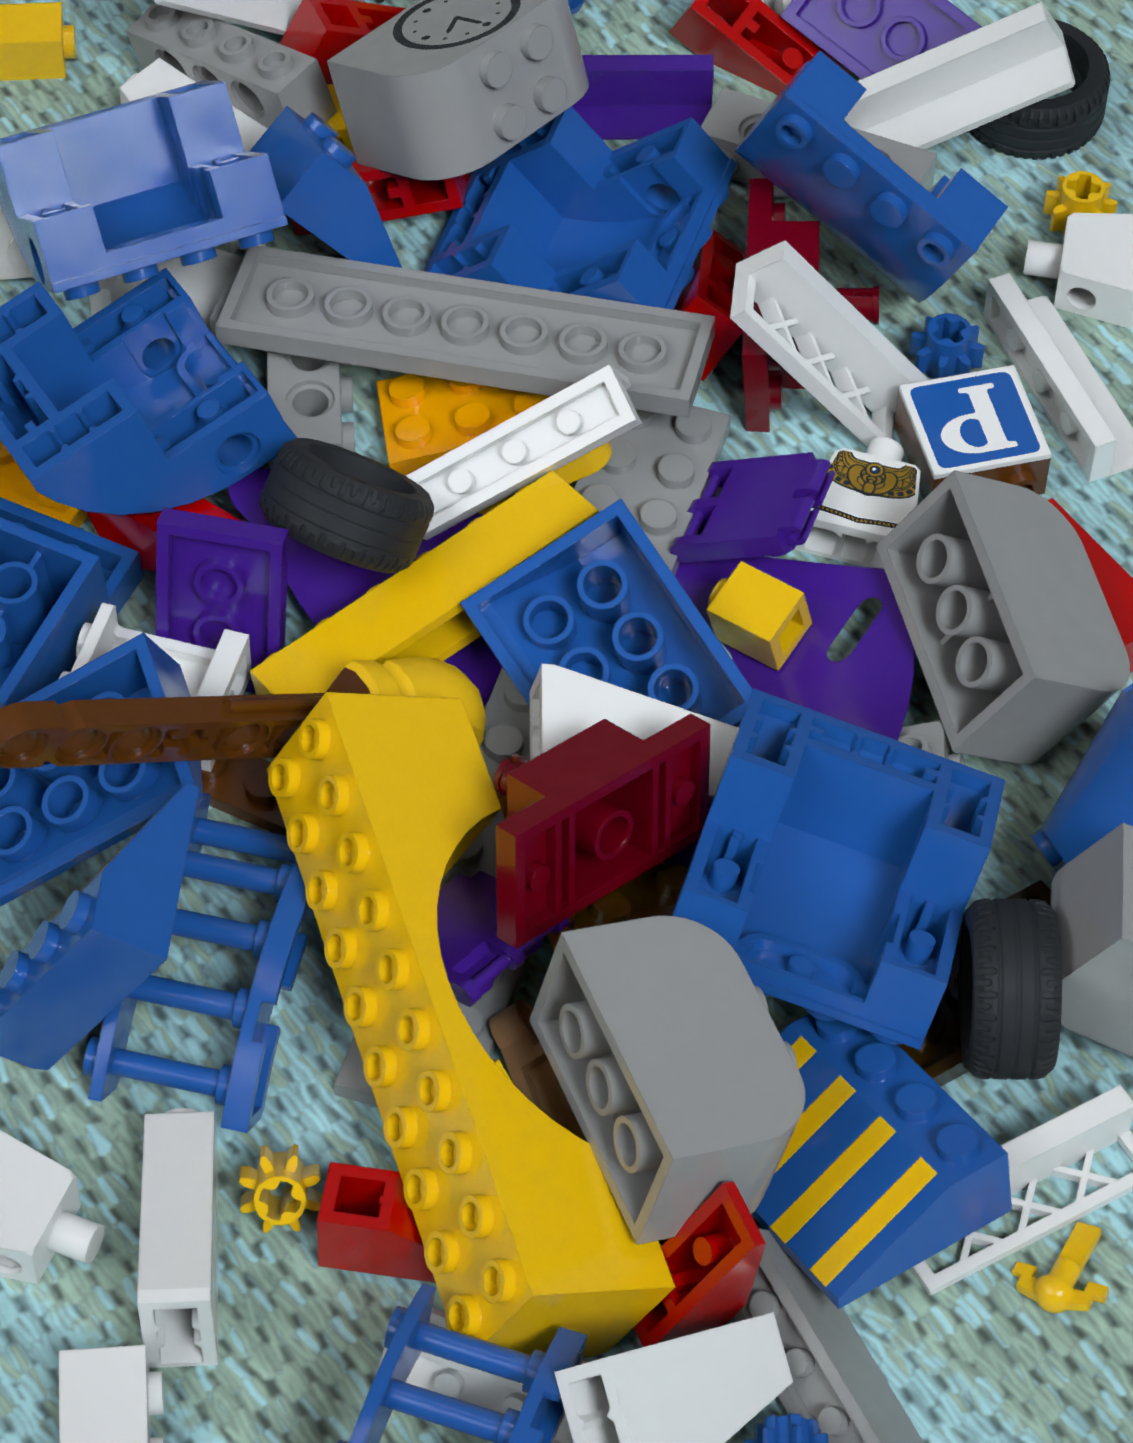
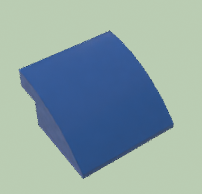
M1 497L0 708L17 703L57 681L63 671L70 672L77 659L76 646L83 625L86 622H94L102 603L115 605L118 615L144 578L138 551Z

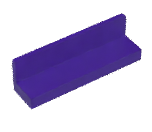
M582 55L589 87L585 95L572 107L602 140H639L691 117L701 126L712 108L713 55Z

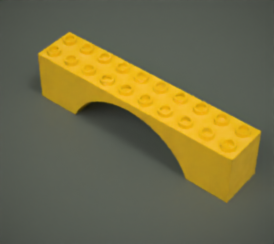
M326 692L266 769L271 793L276 797L287 830L288 846L295 855L305 885L307 903L313 910L324 943L326 961L333 970L344 1003L345 1019L352 1028L363 1061L365 1079L372 1088L381 1115L385 1140L392 1149L404 1185L405 1201L412 1210L424 1246L426 1265L433 1273L442 1300L447 1328L532 1356L535 1349L547 1352L559 1327H563L587 1335L583 1357L608 1352L675 1288L659 1240L640 1245L636 1244L595 1159L590 1143L577 1137L552 1120L504 1075L473 1033L448 981L441 956L437 927V905L440 884L446 873L502 809L462 698Z

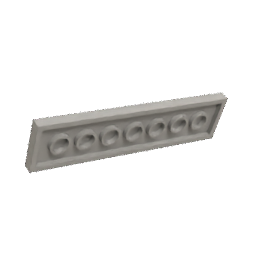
M254 246L246 251L215 324L216 338L221 344L547 396H552L605 366L611 365L628 377L631 387L626 389L635 410L689 418L715 336V316Z

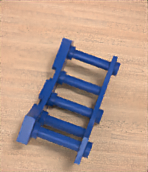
M203 792V797L197 799L182 880L184 877L266 893L274 895V900L278 904L272 921L262 919L259 925L177 908L172 935L253 952V958L259 960L251 989L241 987L238 993L150 975L104 1018L100 1037H91L84 1056L83 1074L84 1076L92 1077L88 1099L100 1102L117 1089L121 1077L214 1096L215 1103L224 1106L220 1128L248 1133L261 1119L265 1107L272 1066L281 1032L279 1026L269 1024L273 1006L277 1005L280 990L292 992L307 946V935L298 933L305 916L315 918V915L307 903L305 885L295 855L288 846L287 835L207 819L211 794ZM206 845L293 863L294 865L283 863L280 869L200 852L202 846ZM137 1001L232 1020V1027L240 1029L233 1064H224L221 1070L126 1050Z
M422 1283L408 1308L401 1306L395 1308L384 1340V1347L388 1349L368 1392L350 1441L338 1440L337 1442L379 1443L390 1415L395 1410L494 1443H552L565 1415L554 1372L581 1365L587 1335L559 1327L547 1352L535 1349L531 1356L429 1323L436 1287ZM424 1352L522 1383V1391L528 1394L521 1411L508 1408L506 1413L503 1414L406 1383V1380L420 1354Z

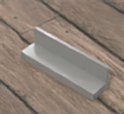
M758 1228L766 1246L747 1304L732 1319L735 1323L774 1312L793 1383L778 1395L788 1415L790 1413L801 1414V1417L808 1420L815 1419L818 1422L821 1433L828 1434V1443H924L844 1309H838L780 1247L769 1230Z

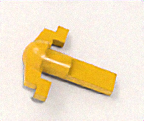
M1077 1221L1048 1275L1035 1278L1037 1266L1017 1261L1012 1270V1274L1019 1277L1016 1283L1017 1291L1037 1302L1043 1310L1049 1313L1057 1314L1066 1310L1089 1311L1094 1301L1104 1304L1109 1295L1108 1286L1089 1281L1084 1291L1074 1289L1102 1235L1101 1228Z

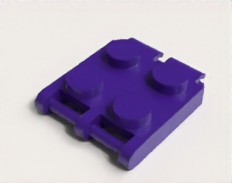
M813 452L712 462L707 470L709 472L708 483L701 498L692 501L687 511L693 513L684 535L675 538L670 548V554L677 555L678 562L692 563L762 556L777 557L789 553L797 545L806 543L819 513V509L814 508L811 510V508L823 504L836 474L832 470L827 473L831 465L830 461L824 459L816 460ZM718 488H722L719 496L715 497ZM701 525H705L701 535H697Z
M478 871L471 878L463 874H457L440 888L437 905V927L441 956L456 1000L468 1007L474 1005L482 998L483 994L491 989L495 977L506 968L516 970L526 961L527 956L540 948L542 938L548 933L559 934L569 926V918L515 949L497 937L496 877L483 871Z

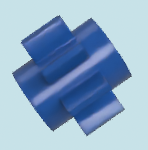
M945 313L934 318L926 317L924 332H912L909 354L916 357L915 366L923 374L926 373L930 378L937 379L970 373V367L981 368L985 346L977 343L980 329L978 325L971 326L965 318L957 314Z

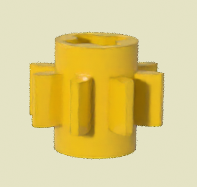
M1086 171L1073 172L1066 177L1058 176L1056 190L1046 191L1043 213L1051 215L1049 230L1051 232L1060 230V232L1065 234L1067 217L1073 213H1116L1118 201L1109 198L1111 184L1109 182L1104 183L1099 176Z
M293 1144L288 1152L272 1153L268 1146L263 1145L261 1146L260 1163L257 1169L251 1166H241L239 1183L246 1188L252 1189L241 1196L240 1211L241 1213H250L256 1210L259 1217L263 1219V1232L268 1233L273 1228V1225L282 1226L288 1224L295 1232L301 1230V1215L305 1208L312 1211H319L322 1194L310 1187L316 1185L321 1180L320 1164H310L305 1167L302 1160L298 1158L299 1146L297 1144ZM280 1181L288 1182L292 1187L286 1186L281 1197L275 1196L270 1192V1190H275L278 1187Z

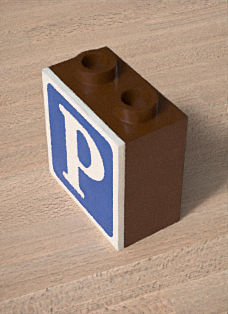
M1014 365L899 385L894 427L909 464L916 465L921 470L919 491L923 500L954 470L1021 486L1038 495L1045 494L1052 454Z

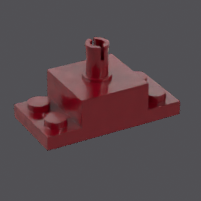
M750 178L746 258L786 240L821 274L820 221H786L785 202H774V184L767 178ZM873 286V288H835L871 324L879 325V286ZM754 301L753 309L763 318L758 304ZM743 331L742 364L746 431L770 433L771 411H782L783 388H805ZM792 337L795 347L799 352L795 339Z
M690 713L647 739L642 740L607 719H603L530 761H527L525 757L519 754L511 755V760L506 758L501 762L494 775L493 782L495 790L501 795L507 796V819L496 824L497 937L517 949L699 839L708 814L711 724Z

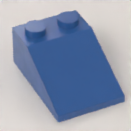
M286 106L250 150L251 152L268 153L284 213L349 260L402 268L369 189L352 166L357 157L336 139L339 134L321 117L311 112L305 119L289 106Z

